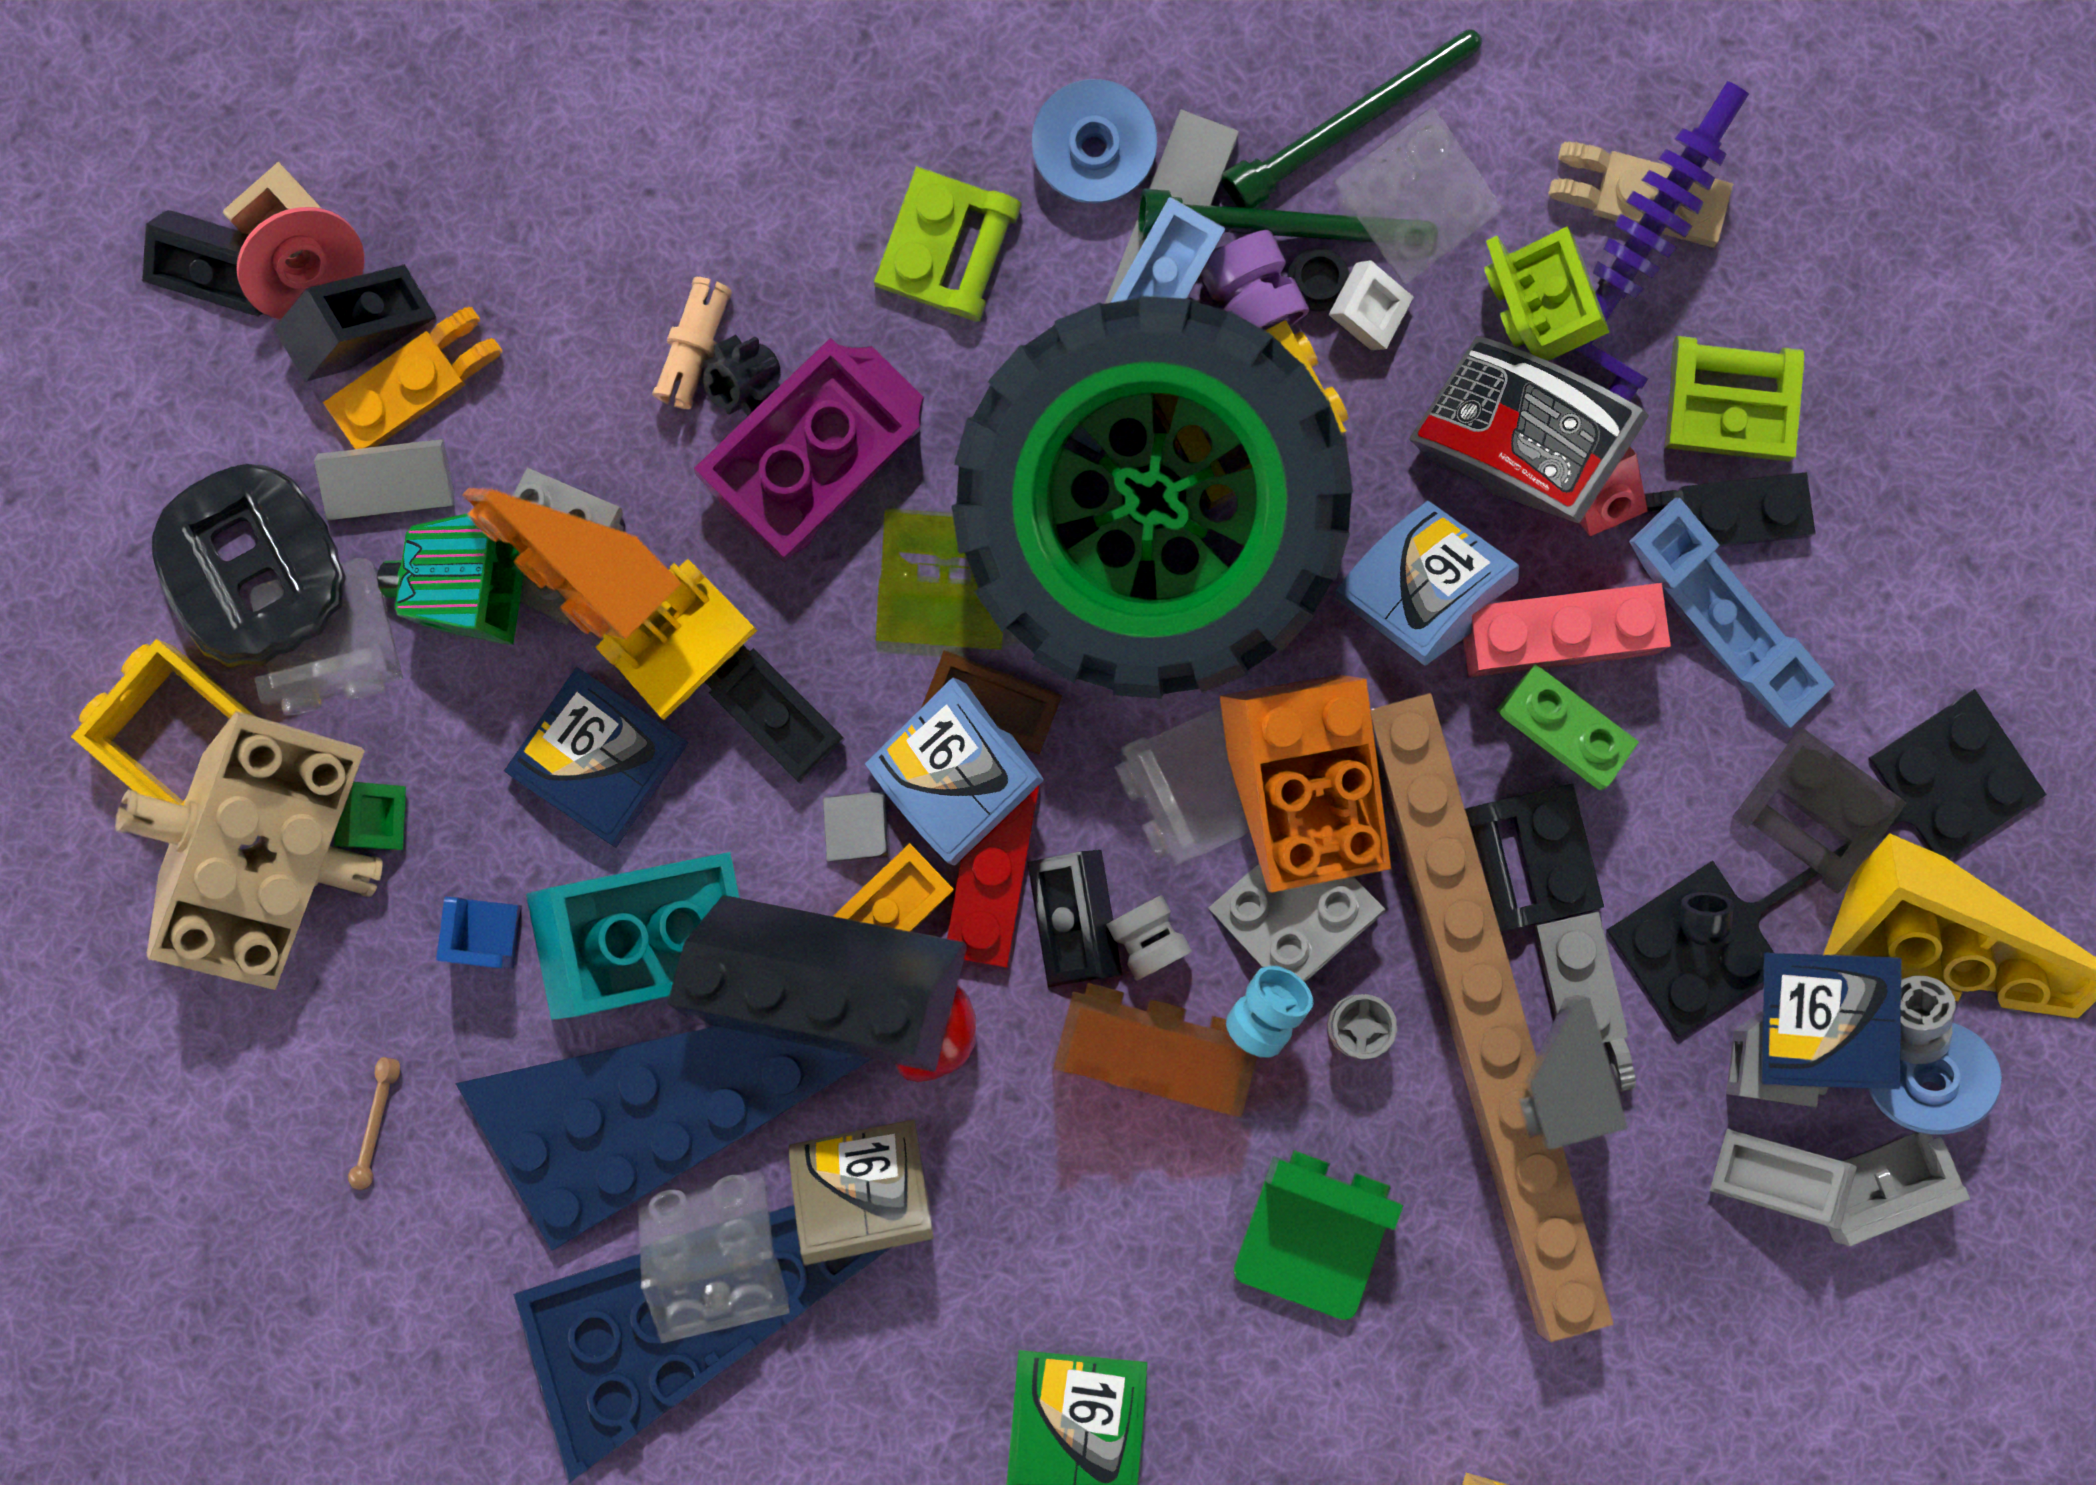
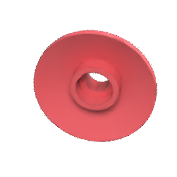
M316 207L288 209L264 220L246 238L237 260L238 281L244 295L257 310L272 318L281 320L306 288L362 275L365 262L363 245L354 228L338 214ZM303 250L297 257L288 258L294 252Z

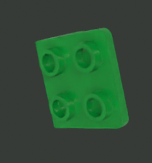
M1293 1150L1290 1161L1273 1156L1233 1267L1234 1275L1238 1281L1341 1320L1351 1319L1357 1312L1386 1227L1395 1230L1404 1205L1388 1198L1392 1186L1375 1179L1354 1173L1351 1184L1326 1175L1330 1163Z

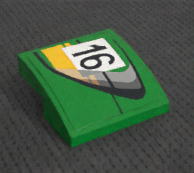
M1018 1350L1006 1485H1138L1148 1362Z

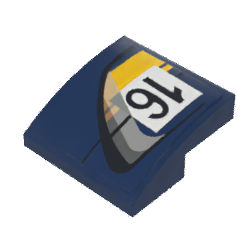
M576 666L504 772L583 827L617 848L689 742Z
M1764 953L1762 1084L1900 1090L1902 958Z

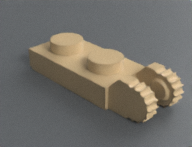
M1564 142L1561 145L1558 159L1574 168H1585L1603 173L1601 187L1598 190L1586 183L1559 178L1554 179V181L1552 180L1548 194L1551 199L1594 210L1593 215L1617 221L1619 214H1622L1639 223L1644 214L1625 201L1632 190L1653 200L1657 191L1643 183L1641 179L1648 170L1667 178L1671 169L1660 163L1612 151L1609 154L1596 146L1578 142ZM1715 179L1710 191L1693 183L1688 192L1704 202L1699 214H1695L1680 205L1674 213L1693 227L1686 238L1668 228H1665L1662 234L1714 248L1720 237L1733 183Z

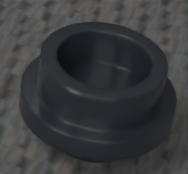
M1312 248L1300 253L1291 263L1287 273V277L1295 279L1309 310L1316 312L1332 309L1350 275L1345 261L1337 253L1325 248Z

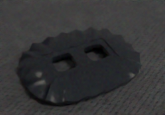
M243 464L215 472L190 485L163 508L152 535V556L155 569L172 611L185 632L204 656L214 658L229 668L242 664L264 666L277 655L294 651L304 640L322 634L330 616L342 607V590L347 577L339 561L338 548L329 534L327 524L317 512L313 502L300 489L294 479L281 471L265 465ZM241 521L249 522L258 539L256 546L230 561L222 560L214 545L215 536ZM267 571L276 572L284 587L283 596L258 611H249L240 595L241 587Z

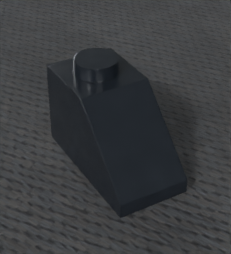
M404 264L306 288L274 327V331L304 381L307 382L350 370L434 320L436 315Z

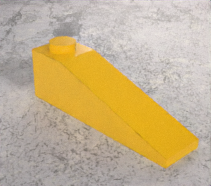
M1889 834L1852 874L1823 954L1902 958L1901 980L1911 976H1928L1938 979L1949 987L1955 997V1001H1959L1962 991L1996 992L1998 1002L2002 1008L2077 1019L2096 1002L2095 956L1946 857L1893 834Z

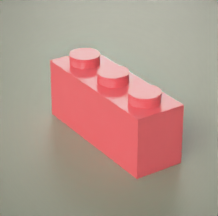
M1662 583L1487 604L1472 615L1471 634L1463 639L1468 678L1527 671L1535 664L1543 669L1656 655L1671 646Z

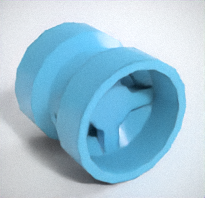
M1280 966L1260 968L1247 986L1246 996L1239 998L1226 1017V1027L1229 1035L1239 1047L1250 1054L1269 1058L1278 1055L1291 1038L1292 1028L1299 1026L1313 1007V997L1310 989L1299 976L1290 970Z

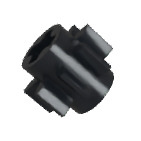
M734 335L713 345L716 356L703 361V367L705 368L703 383L709 398L717 406L724 408L728 415L743 409L744 413L749 416L780 386L778 382L781 376V368L774 352L767 346L760 344L759 338L753 337L742 343L737 335Z

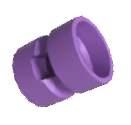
M1269 230L1246 235L1216 250L1210 255L1200 273L1211 298L1216 301H1224L1226 305L1225 311L1235 313L1264 331L1284 320L1287 321L1290 327L1309 312V308L1295 279L1283 277L1281 274L1286 261L1272 232Z

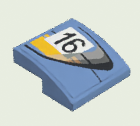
M1427 501L1395 525L1362 557L1336 589V599L1423 665H1427L1471 634L1472 615L1518 583L1519 565L1437 506Z
M952 678L865 763L874 778L913 827L947 863L954 866L1044 781L1013 735L999 729L968 685L955 678Z

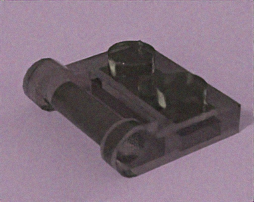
M1800 727L1732 818L1747 829L1752 824L1825 877L1821 883L1838 894L1907 802L1807 730ZM1775 792L1849 846L1841 857L1767 805Z

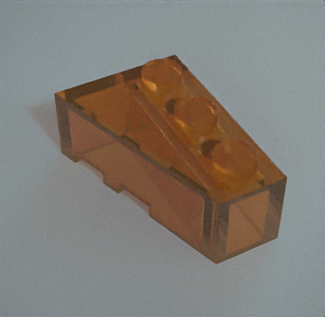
M1087 983L1085 994L1071 992L1052 1069L1086 1076L1112 1085L1139 1090L1170 1100L1242 1118L1257 1056L1246 1052L1235 1043L1227 1030L1226 1019L1212 1016L1209 1028L1184 1021L1187 1011L1185 1008L1150 999L1147 1011L1122 1005L1124 992Z

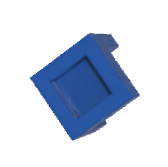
M445 896L436 961L513 969L521 905Z

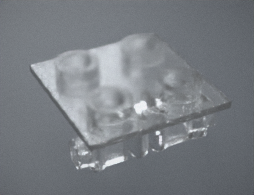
M1431 106L1333 181L1342 194L1336 198L1341 211L1345 215L1357 216L1403 284H1407L1503 210L1434 106Z

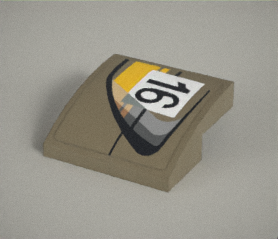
M915 1119L788 1145L795 1214L804 1265L934 1239L929 1197L924 1180Z

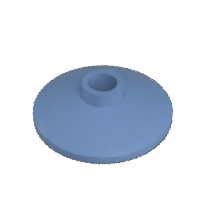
M1103 79L1080 80L1056 91L1041 107L1032 131L1033 157L1043 178L1061 195L1078 202L1090 204L1111 202L1131 193L1144 181L1151 170L1157 151L1156 126L1145 103L1130 89L1113 81ZM1091 137H1097L1105 143L1106 150L1101 156L1090 157L1082 149L1084 141Z
M1952 1023V1041L1948 1052L1943 1057L1929 1064H1912L1900 1059V1090L1869 1089L1870 1094L1876 1105L1886 1116L1910 1130L1935 1135L1951 1134L1966 1130L1978 1124L1991 1112L2000 1094L2001 1070L1992 1049L1973 1031ZM1925 1082H1934L1942 1087L1943 1090L1931 1091L1921 1087V1085Z

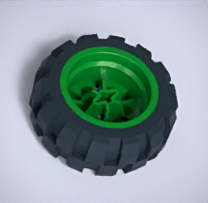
M1140 296V298L1105 304L1099 302L1055 320V325L1025 346L1020 345L987 381L990 386L973 417H967L954 465L959 466L956 504L951 505L959 554L965 553L979 588L974 591L1000 630L1004 631L1007 628L1035 654L1032 660L1072 683L1079 679L1111 689L1115 696L1162 699L1163 694L1200 689L1201 693L1246 676L1248 670L1278 650L1282 652L1314 618L1315 610L1332 581L1336 580L1350 536L1349 525L1353 486L1347 445L1331 408V403L1305 365L1280 344L1273 335L1231 311L1221 310L1186 298ZM1153 393L1179 396L1169 433L1155 432ZM1125 418H1133L1141 422L1147 432L1145 447L1141 452L1132 456L1118 451L1112 440L1114 427ZM1198 425L1209 433L1212 445L1209 455L1204 460L1189 462L1178 454L1175 441L1178 432L1183 427ZM1079 426L1107 452L1099 463L1065 447L1071 435ZM1242 443L1249 456L1252 468L1215 477L1210 463ZM1146 465H1150V470L1147 472H1143L1141 469H1139ZM1162 465L1173 470L1181 480L1175 482L1170 475L1162 472ZM1093 470L1099 472L1106 478L1109 484L1107 500L1100 506L1090 507L1084 505L1075 494L1076 480L1085 471ZM1131 478L1136 483H1142L1148 487L1155 484L1158 480L1163 482L1168 487L1164 492L1163 498L1170 504L1169 507L1178 513L1179 517H1175L1168 511L1164 512L1158 508H1155L1149 514L1143 513L1138 508L1143 498L1136 492L1137 488L1128 482V479ZM1222 484L1234 491L1238 507L1232 517L1217 521L1204 513L1201 507V497L1206 488ZM1184 489L1186 490V503L1180 499V491ZM1094 515L1093 519L1098 530L1067 550L1056 525ZM1160 523L1164 525L1163 527H1156ZM1209 528L1245 546L1230 567L1203 540ZM1122 530L1132 537L1135 544V554L1129 563L1115 565L1103 557L1100 547L1101 540L1106 532ZM1179 536L1192 540L1198 547L1200 555L1198 564L1185 572L1175 571L1170 568L1165 562L1163 555L1164 546L1167 541ZM1141 559L1143 561L1155 560L1157 599L1131 596Z

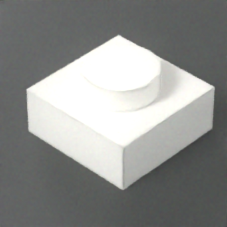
M1371 260L1358 262L1354 265L1329 316L1371 351L1387 349L1413 296Z

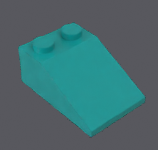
M731 852L527 893L526 898L551 1020L581 1016L669 996L684 941L722 895L740 898Z

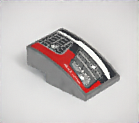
M1477 335L1409 440L1433 463L1441 468L1478 480L1492 494L1580 523L1649 415L1639 406L1578 374L1525 351Z

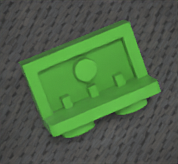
M1537 664L1518 681L1496 709L1505 720L1598 790H1604L1611 784L1639 743L1638 740Z

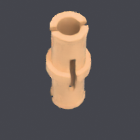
M705 277L693 278L692 289L678 327H672L669 332L667 343L671 345V349L658 384L652 393L656 399L668 404L676 381H681L675 397L674 407L690 409L692 407V399L703 370V361L715 355L713 345L717 343L713 339L727 301L732 295L731 289L720 282H716L709 304L704 305L711 280Z

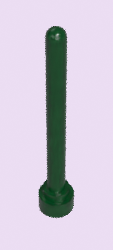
M1472 29L1461 32L1262 162L1259 159H1255L1250 163L1246 160L1240 161L1221 174L1224 188L1238 208L1261 209L1270 202L1269 195L1277 190V182L1478 52L1482 45L1480 34Z
M1146 188L1142 190L1138 210V235L1140 240H1146L1168 198L1171 197L1170 190ZM1172 197L1183 204L1181 197ZM1184 204L1224 227L1225 233L1252 234L1258 231L1269 230L1273 236L1418 246L1432 244L1438 234L1436 226L1432 222L1425 220Z

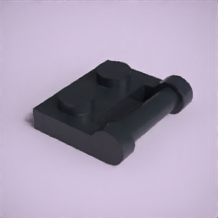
M1573 783L1465 808L1469 826L1473 829L1483 874L1500 932L1604 908ZM1508 818L1514 819L1534 904L1519 908L1497 821Z

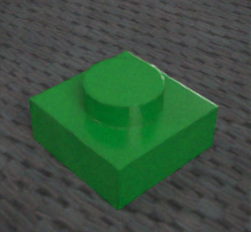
M353 781L335 829L334 846L403 850L406 786Z

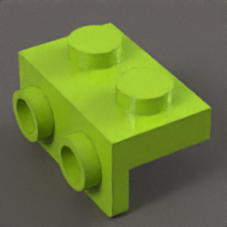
M1568 226L1510 254L1498 235L1486 240L1493 263L1484 267L1485 274L1499 301L1506 299L1509 309L1501 312L1500 317L1515 348L1525 344L1532 355L1550 361L1610 333L1577 242Z

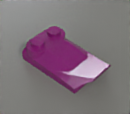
M830 338L694 467V471L715 498L764 547L783 562H786L794 553H798L808 547L816 532L920 430L919 412L924 397L872 346L861 348L838 345Z

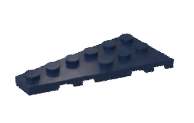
M713 1026L455 1084L549 1248L553 1251L872 1059Z
M792 1204L514 1293L513 1296L568 1482L571 1483L594 1464L623 1445L646 1426L682 1402L891 1248L804 1265L798 1236L795 1206Z

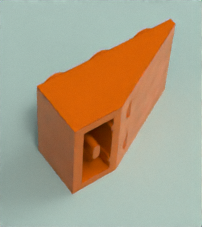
M468 488L462 494L474 506L467 513L471 521L494 542L499 538L506 544L509 542L520 553L514 560L516 566L541 589L546 585L553 591L557 590L566 599L559 608L573 624L587 635L592 631L599 638L609 635L626 640L682 584L634 535L493 489Z
M1337 674L1219 695L1227 756L1268 891L1272 893L1391 869L1367 679Z

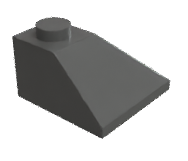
M1581 995L1567 997L1564 999L1525 1082L1529 1096L1518 1099L1529 1137L1541 1135L1544 1146L1549 1150L1628 1129L1591 1000L1589 997Z

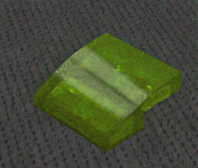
M886 508L884 512L882 563L878 585L875 641L1002 650L1003 631L1000 630L974 591L979 588L972 570L971 580L949 578L950 567L971 569L970 566L908 562L900 555V553L934 555L942 560H949L953 557L966 558L965 553L959 554L953 514ZM918 564L940 566L939 577L917 576Z

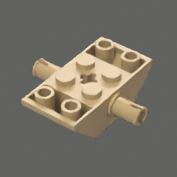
M236 711L202 754L183 806L137 794L133 790L126 791L122 798V803L128 805L127 810L119 807L115 824L116 830L170 843L158 874L147 949L148 959L276 990L313 888L318 883L360 893L365 897H371L376 891L377 886L376 884L369 883V879L372 878L380 881L382 873L381 858L369 857L330 846L365 752L363 748ZM257 836L261 837L254 846L248 849H240L241 844L253 845Z

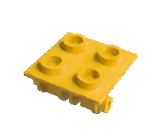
M688 558L679 567L673 563L669 569L682 584L626 640L604 635V639L595 646L612 665L616 666L663 720L685 702L703 682L758 631Z

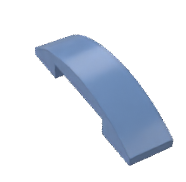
M1674 498L1629 541L1655 584L1662 583L1664 597L1693 634L1783 726L1791 728L1835 686L1834 682L1800 641L1796 638L1786 637L1714 551L1720 545L1681 498Z

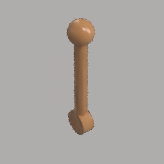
M382 1057L375 1066V1078L378 1083L358 1163L350 1169L348 1174V1182L356 1190L367 1189L373 1181V1172L370 1169V1164L390 1084L395 1083L400 1074L399 1061L394 1058Z

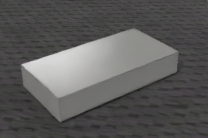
M444 439L319 453L314 459L326 520L453 506L455 501Z
M1727 1129L1710 1191L1840 1230L1857 1166Z

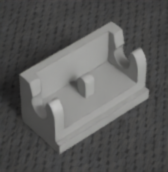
M1916 1132L1842 1161L1855 1165L1857 1168L1840 1230L1829 1226L1828 1229L1834 1242L1850 1247L1969 1200L1970 1197L1966 1187L1963 1186L1952 1157L1942 1138L1939 1137L1933 1140L1931 1134Z

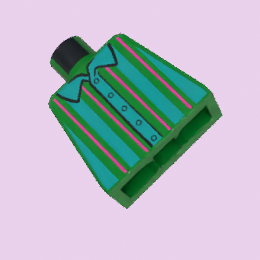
M467 513L411 526L405 535L402 560L384 561L379 567L377 574V583L382 595L386 598H396L395 609L397 615L433 630L505 645H514L524 573L516 566L514 560L520 553L509 542L506 544L500 538L496 542L491 540L471 521Z

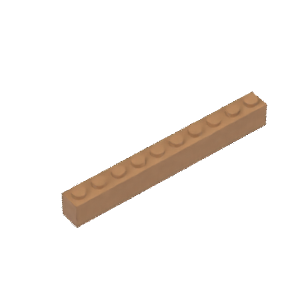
M1428 693L1370 709L1381 789L1538 1334L1549 1342H1554L1614 1325L1563 1147L1549 1150L1544 1146L1541 1135L1530 1138L1523 1120L1518 1099L1529 1096L1525 1081L1537 1057L1432 694Z

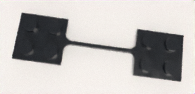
M1976 689L1966 693L1869 757L1894 797V806L1888 816L1756 902L1741 900L1712 860L1606 929L1677 1037H1680L1764 981V953H1774L1759 928L1760 915L1767 907L1898 822L1911 824L1917 829L1932 852L1950 859L2047 795ZM1696 892H1712L1726 896L1733 901V925L1729 935L1721 943L1713 944L1708 939L1707 944L1704 946L1697 945L1683 933L1680 921L1681 901L1686 895Z

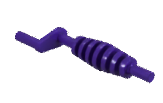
M1727 81L1699 127H1694L1692 132L1684 128L1681 129L1674 138L1686 147L1681 156L1668 149H1665L1657 160L1671 169L1667 178L1651 170H1648L1641 181L1657 191L1654 199L1650 200L1632 190L1625 201L1644 215L1639 223L1619 214L1614 226L1630 235L1625 245L1608 238L1604 250L1616 257L1610 268L1597 261L1592 272L1600 278L1597 282L1599 287L1595 294L1605 321L1608 320L1621 298L1625 299L1628 294L1636 299L1643 291L1642 287L1632 282L1638 271L1653 278L1660 270L1658 266L1646 259L1650 251L1653 249L1669 258L1677 249L1676 246L1660 237L1664 229L1668 228L1686 238L1693 227L1674 213L1680 205L1695 214H1699L1704 202L1688 191L1693 183L1710 191L1715 178L1703 170V167L1707 161L1721 166L1727 155L1719 149L1722 144L1720 140L1749 95L1747 91ZM1595 340L1575 348L1578 352L1615 373L1617 376L1608 390L1628 401H1631L1639 388L1642 390L1648 381V378L1594 346L1593 342Z

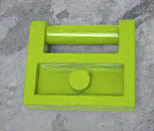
M916 166L874 279V286L974 322H979L986 306V302L982 299L1008 225L1009 223H1016L1022 203L1005 193L986 191ZM970 209L985 214V218L959 289L952 290L941 285Z
M1676 336L1672 347L1671 382L1664 448L1786 462L1793 460L1796 457L1804 351L1801 349L1782 348L1780 353L1699 345L1696 338ZM1705 370L1776 378L1777 392L1694 383L1695 371Z

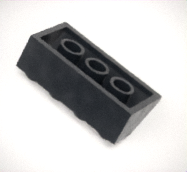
M722 895L684 941L667 1005L694 1022L935 1072L967 944L961 941Z

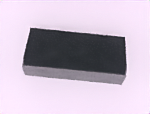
M170 210L164 211L146 223L143 282L256 317L263 314L248 301L237 277L238 255L249 234H242L240 231Z
M1102 850L1079 851L1028 861L1048 987L1123 975L1118 944L1114 941L1106 924L1113 921Z

